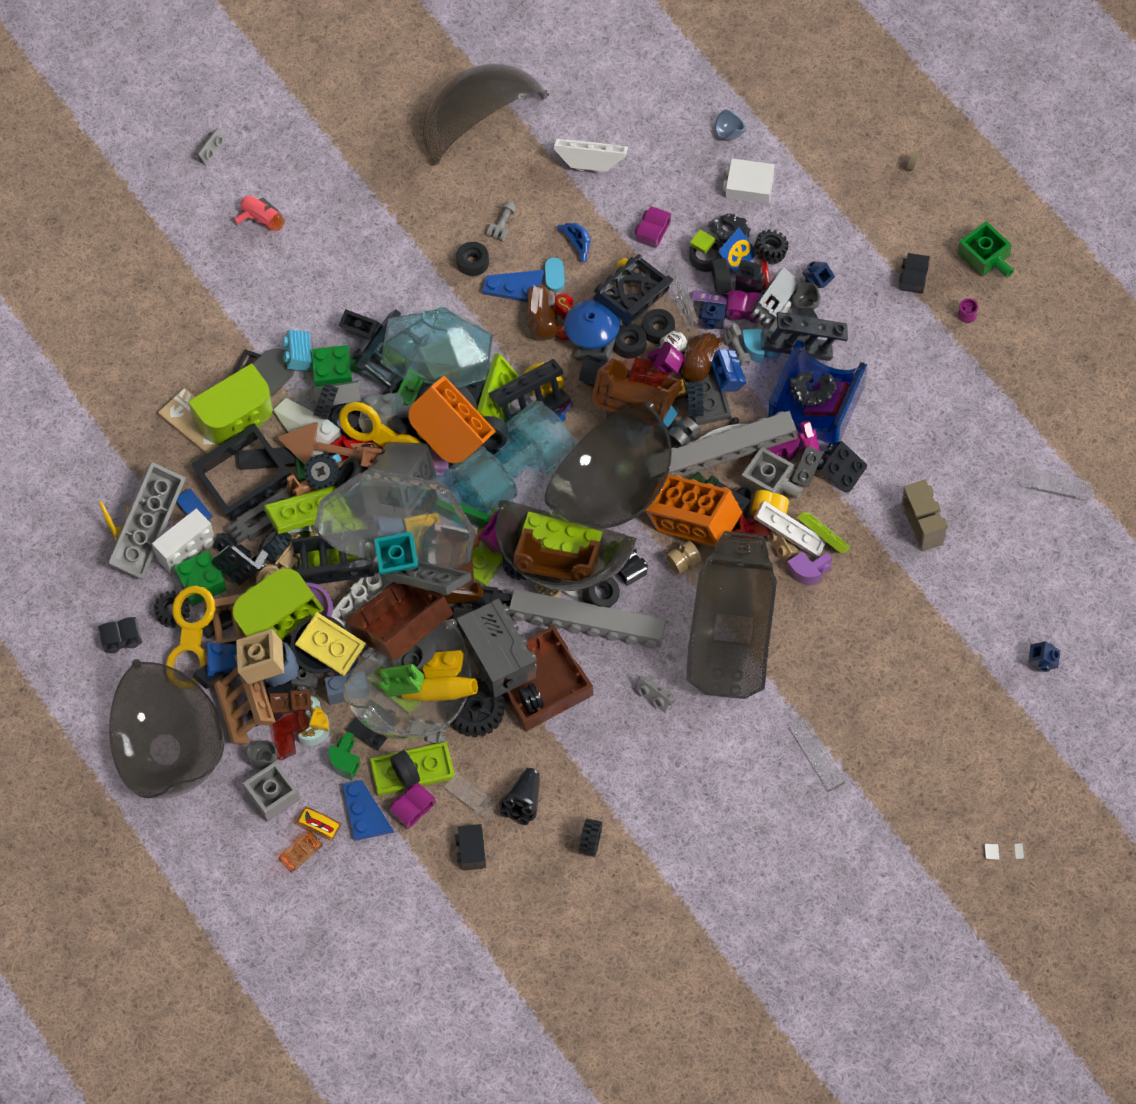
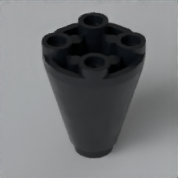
M526 768L500 798L499 813L501 816L516 820L521 825H528L530 821L536 818L540 786V773L536 769Z

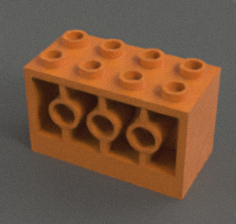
M666 474L645 509L659 533L720 549L742 514L738 502L735 500L730 489Z

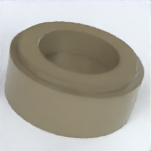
M912 152L906 167L907 170L912 171L919 156L917 153Z

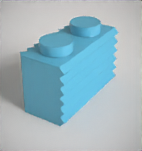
M290 329L282 339V347H285L283 361L287 363V369L309 371L312 365L310 332Z

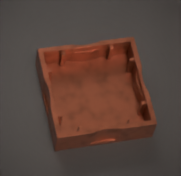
M392 582L376 597L347 617L345 622L355 637L365 642L366 645L395 661L453 615V612L445 597L435 591H425L422 588H412L410 585Z
M554 625L527 640V649L529 651L532 650L537 658L535 662L538 668L536 670V678L502 694L525 732L593 696V685L581 666L571 656L568 646ZM533 683L536 686L537 692L539 691L542 697L544 707L541 709L540 707L536 708L535 712L529 714L521 702L518 689L526 688L528 684Z

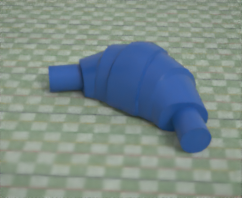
M578 223L558 225V232H564L577 252L580 253V262H587V253H589L591 244L588 231Z

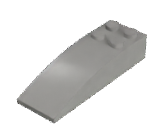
M153 462L146 467L108 561L109 565L137 578L144 579L154 555L152 543L162 536L185 482V477Z

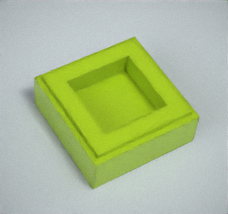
M700 229L690 241V246L706 254L714 244L715 237Z

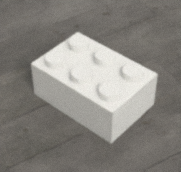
M195 509L155 540L152 546L157 561L172 575L175 573V565L199 555L204 549L210 548L215 541L211 523Z

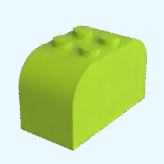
M252 363L188 401L193 421L211 443L217 445L223 444L253 423L260 428L271 417L273 411L268 384Z
M285 568L265 576L256 586L247 589L246 593L241 595L235 602L233 616L247 637L273 629L278 637L283 640L294 632L303 620L314 616L316 612L321 613L324 608L299 573Z

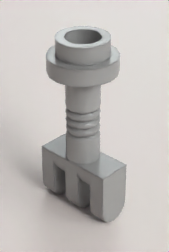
M506 201L502 205V216L497 225L490 224L487 236H491L493 231H495L493 238L497 239L501 233L500 240H505L508 229L504 228L509 215L515 213V204Z
M733 324L723 333V338L727 345L733 344L738 354L737 358L740 361V365L745 366L751 362V356L749 353L744 352L738 338L742 335L739 326Z

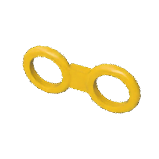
M348 403L340 411L339 422L343 431L357 441L367 442L373 440L383 448L387 442L422 443L418 438L406 434L398 435L384 424H381V419L377 412L371 406L364 403ZM356 410L367 414L373 422V430L368 433H360L354 430L348 422V413Z
M190 586L180 591L174 599L172 606L173 617L182 630L180 645L175 647L167 657L165 664L166 674L170 682L184 689L195 687L199 683L194 678L190 680L179 679L174 671L175 661L183 652L193 651L200 659V668L207 664L206 653L201 648L202 628L210 623L215 613V600L212 594L206 588L200 586ZM200 594L204 597L207 604L206 613L197 622H186L181 615L182 603L188 596Z

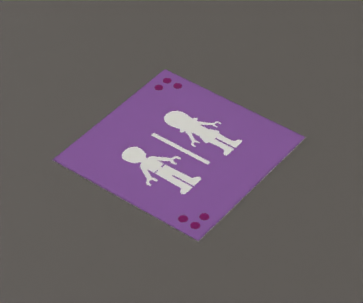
M694 290L691 300L726 304L729 295Z

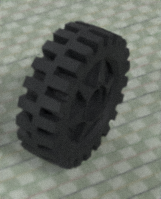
M480 678L476 680L478 684L476 694L455 700H447L446 713L450 724H452L455 730H458V733H465L467 737H470V735H473V737L481 735L483 737L486 736L487 732L489 734L492 733L493 729L499 727V723L502 722L504 716L502 695L494 698L485 680L482 682ZM473 706H479V707H480V708L477 709V710H472V709H471V707H473Z

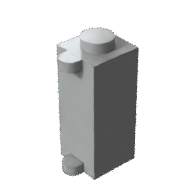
M359 380L330 384L339 388L333 405L357 401L362 403ZM317 386L313 389L314 392H311L312 403L317 405L323 386Z

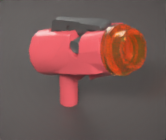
M251 195L242 199L240 205L241 210L244 212L234 218L238 224L247 218L256 219L257 223L279 231L285 223L283 215L265 198L256 199Z

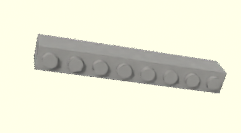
M779 412L775 416L761 418L757 422L743 424L739 428L725 430L721 434L707 436L703 440L689 442L685 446L671 448L661 454H653L646 458L645 461L653 486L662 483L666 474L683 477L756 453L761 447L768 449L798 439L790 412Z
M514 589L509 607V615L516 621L526 620L535 625H554L556 629L565 628L574 633L585 632L593 637L604 636L613 641L618 639L624 640L629 644H644L648 648H661L666 628V619L599 607L593 604Z

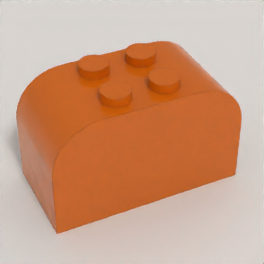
M445 376L441 377L419 397L409 410L410 423L417 431L419 437L430 445L433 452L450 463H460L466 460L496 432Z

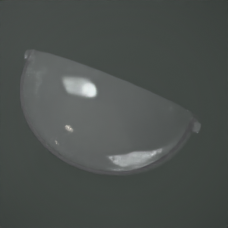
M454 619L445 620L430 632L427 637L434 641L436 646L435 652L461 650L464 656L462 669L457 677L471 678L472 666L466 642L456 627L457 622ZM376 650L365 658L353 671L343 691L344 700L349 709L364 726L382 736L400 740L423 738L443 730L455 720L467 700V697L455 700L422 702L404 700L401 695L388 697L387 693L379 686V682L386 683L385 679L380 675L381 669L393 667L392 660ZM422 668L420 672L424 675V678H426Z

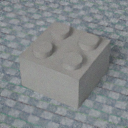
M277 762L272 763L243 783L246 794L267 822L300 800L298 790Z

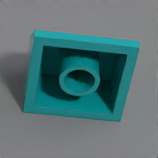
M412 532L374 539L380 575L418 568V556Z

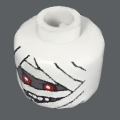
M671 331L660 339L661 347L664 342H670L681 353L686 350L687 340L681 332Z

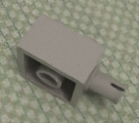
M400 393L372 395L364 397L363 401L364 404L371 406L377 412L381 419V424H384L395 433L401 434L391 419L395 415L409 416L412 404L405 405ZM360 412L358 422L362 432H371L373 430V422L367 414Z
M763 447L760 448L742 474L741 486L748 487L753 493L758 490H767L777 494L785 492L795 499H799L803 492V488L789 482L794 475V464Z

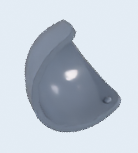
M724 109L715 122V133L721 139H736L746 130L743 120L728 109Z

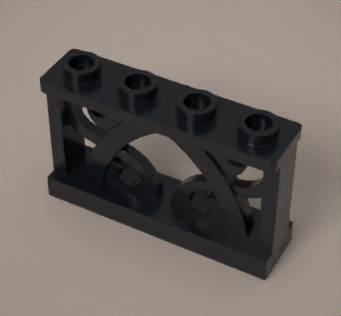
M638 254L634 258L631 257L624 267L620 266L614 275H609L604 284L600 283L595 288L594 292L596 294L593 300L595 302L598 301L622 320V324L628 327L669 291L674 279L669 275H663L645 261L642 255ZM638 268L639 273H635L633 270ZM624 283L641 284L640 293L643 297L635 294L625 295ZM644 285L646 286V288L650 289V291H646L644 289ZM609 291L613 293L610 296L606 294Z

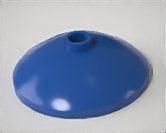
M582 301L573 306L567 313L564 321L565 333L568 339L580 348L599 349L607 346L616 338L620 330V318L598 301Z

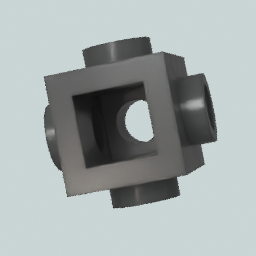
M299 666L298 676L294 680H290L289 683L292 684L296 691L310 690V695H313L314 688L318 686L319 676Z

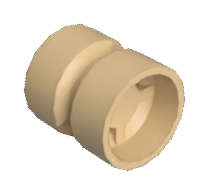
M689 540L680 545L679 550L674 549L665 555L668 565L676 575L682 574L688 570V566L693 567L702 560L699 551Z

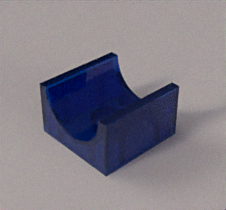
M796 340L769 400L768 418L775 416L779 412L789 411L799 433H802L800 423L808 421L811 423L812 430H816L818 440L828 444L841 441L865 387L867 364L860 362L858 367L850 370L827 366L807 352L804 342ZM811 371L814 381L813 383H807L806 388L809 391H813L816 383H820L819 377L822 374H831L835 379L834 382H845L833 411L804 412L806 406L794 400L793 394L790 393V378L800 372Z

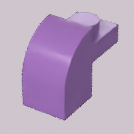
M802 551L787 561V571L797 582L804 585H814L821 582V573L825 574L830 570L832 557L826 553L814 562H811Z

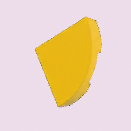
M315 707L309 727L328 732L329 721L327 716L321 709Z

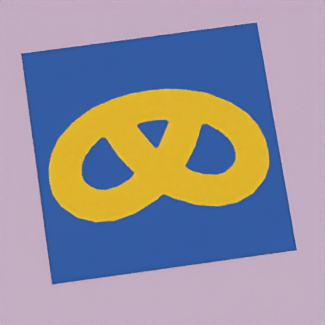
M740 228L734 232L718 251L723 258L727 259L728 265L735 274L741 260L746 259L750 262L755 257L753 245Z

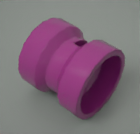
M970 298L961 301L958 317L962 322L971 323L975 321L978 311L977 302Z

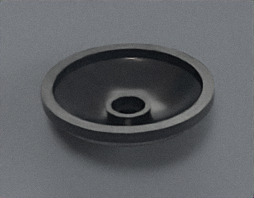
M322 615L325 618L332 621L333 623H335L336 625L346 630L344 626L336 619ZM312 616L303 620L294 630L291 638V650L295 654L297 663L303 669L317 674L333 671V669L295 646V643L314 617Z

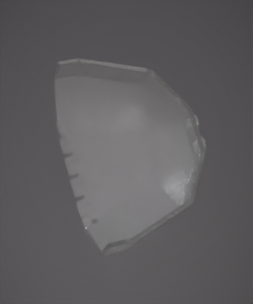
M367 469L363 473H358L321 499L314 526L315 532L336 550L362 559L372 558L374 563H378L374 539L412 532L419 561L457 569L470 562L475 540L474 527L446 484L413 476L406 477L405 475L392 472L385 473V471Z

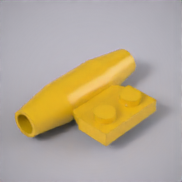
M461 650L435 652L433 658L423 666L426 678L423 679L420 692L401 696L404 700L422 702L455 700L476 694L478 684L474 678L457 677L458 673L461 672L464 656Z

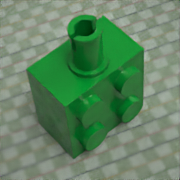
M987 221L959 241L958 254L982 276H985L994 268H997L1006 278L1010 277L1014 272V268L1004 261L1010 256L1012 244Z
M348 345L311 349L315 387L323 386L324 383L330 385L353 381V371L350 368L357 359L352 360L350 358Z
M209 550L175 565L174 569L183 589L190 586L204 587L214 597L227 591L222 577L224 572L212 564L213 558ZM192 594L187 597L191 606L205 601L204 597L200 594Z

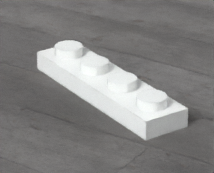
M766 501L761 502L754 516L755 520L815 558L820 556L826 541Z

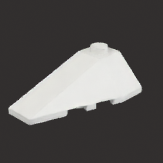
M287 398L273 409L274 414L288 433L317 422V442L331 444L341 437V429L328 419L313 415L314 412ZM314 449L313 456L318 454L328 455L330 452Z

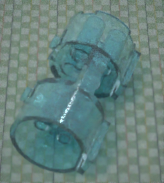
M533 401L506 423L509 427L508 433L511 442L498 453L493 455L484 446H480L466 460L455 463L449 468L451 476L455 477L453 481L455 488L469 506L472 505L474 508L490 516L500 507L511 505L514 502L513 499L518 496L513 478L521 475L523 468L532 466L539 472L549 473L556 468V464L560 462V459L574 448L573 438L565 424L542 401Z

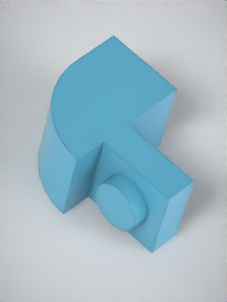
M761 328L743 330V349L745 353L750 354V360L764 363V356L774 358L782 355L779 352L761 350Z

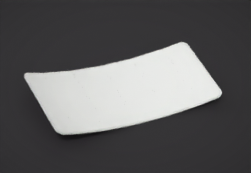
M1022 843L1015 844L1016 859L1024 858ZM985 844L987 859H999L998 844Z

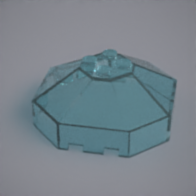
M446 307L414 311L388 319L381 363L407 380H413L414 375L424 377V382L435 384L441 377L445 376L455 387H461L487 378L493 335L470 319L451 312Z

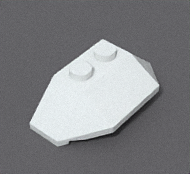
M556 139L554 150L570 168H575L579 171L593 170L594 172L602 173L607 172L624 159L627 155L628 147Z

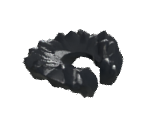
M731 213L720 216L719 220L712 219L708 222L709 230L716 234L720 242L724 244L738 228L741 229L747 239L751 228L746 224L747 220ZM729 224L733 227L734 231L727 232L722 226Z
M803 371L790 378V393L793 394L794 400H797L802 405L808 407L817 405L819 407L831 399L833 392L837 390V384L834 382L835 379L831 374H822L819 377L820 389L809 391L806 385L808 382L813 383V373L811 371Z

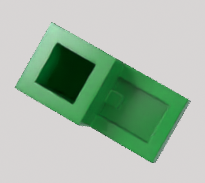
M346 732L345 736L339 739L337 747L330 746L329 758L332 769L338 775L352 781L361 763L358 756L350 753L355 743L354 734Z

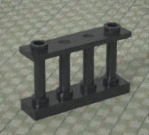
M397 309L388 314L350 368L355 374L361 370L367 371L387 387L382 395L397 391L399 388L398 382L418 355V349L428 346L427 341L430 338L427 334L419 339L400 324L398 318L401 313ZM391 328H395L402 335L408 336L416 345L412 358L408 362L403 363L401 367L383 354L378 347L381 342L388 344L391 339L388 332ZM371 356L377 357L396 373L392 381L370 365L369 359Z
M784 312L776 313L777 328L775 331L763 330L760 333L761 350L831 361L833 358L832 344L835 340L848 341L847 323ZM784 331H788V332H793V333H792V334H785V333H783V332H784ZM801 334H805V335H810V336H809V337H803V336H800V335H801ZM818 337H823V338H827V339H826V340H821V339H817V338H818Z
M554 359L488 393L492 402L502 409L505 422L509 426V434L571 401L562 388L559 389L557 377L564 373L561 366ZM550 382L553 393L543 398L540 386ZM534 390L536 402L527 406L524 395ZM517 399L520 410L511 415L508 404Z
M368 528L292 539L294 554L300 553L301 569H296L295 571L299 573L305 583L317 585L375 576L372 558L366 559L365 544L371 543ZM357 545L359 560L347 562L345 546ZM338 548L339 563L328 565L326 549ZM319 550L320 566L309 568L307 552Z

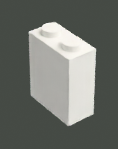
M731 159V165H727L726 168L728 181L724 180L723 184L726 198L769 204L775 164Z

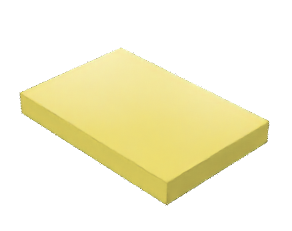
M316 612L295 643V646L344 677L366 645L365 642Z

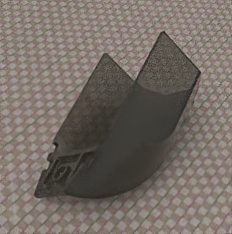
M724 531L714 547L712 555L708 557L704 568L699 572L688 645L686 681L705 695L746 699L765 689L777 579L773 573V566L769 559L763 535Z

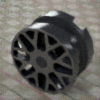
M533 683L528 684L526 688L518 689L521 702L529 714L535 712L536 708L540 707L541 709L544 707L542 697L539 691L537 692L536 686Z

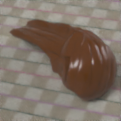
M533 285L528 292L529 321L527 327L530 328L536 339L542 341L550 340L558 335L560 329L556 311L554 310L556 294L552 289L548 290L545 286L539 285L536 287Z
M709 332L700 337L695 336L691 340L680 367L681 373L687 381L698 383L705 380L712 366L714 354L721 345L723 338H717L715 334Z

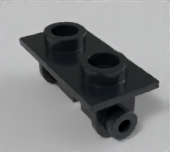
M228 533L216 534L214 547L219 552L228 545L236 547L237 542ZM241 544L236 547L251 559L252 554L249 549Z

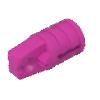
M801 422L802 433L799 436L803 451L806 446H812L820 451L816 430H812L810 422Z

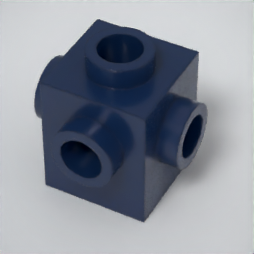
M813 261L802 272L805 282L813 283L818 288H824L835 278L827 262Z
M704 301L703 308H699L698 319H701V327L723 329L726 304Z
M1047 641L1031 644L1028 662L1038 668L1039 671L1049 672L1059 667L1061 650Z

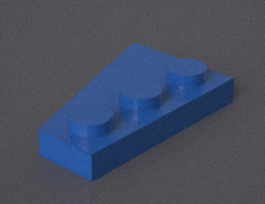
M544 270L487 275L482 293L484 295L528 302L529 289L533 285L538 287L542 284Z
M207 642V676H212L216 672L230 673L231 670L237 667L235 659L237 645Z
M362 780L343 784L355 841L394 833Z

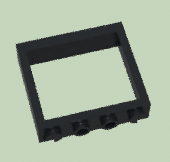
M255 423L191 464L195 473L229 521L242 516L244 512L258 506L261 501L272 497L279 489L287 487V477L291 476L289 470ZM258 439L281 470V473L228 507L205 473Z

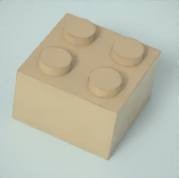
M273 629L236 640L238 673L248 684L284 673L282 640Z

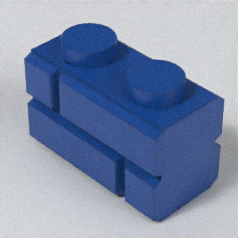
M717 350L712 359V368L720 390L729 392L739 391L746 384V377L743 374L735 350Z

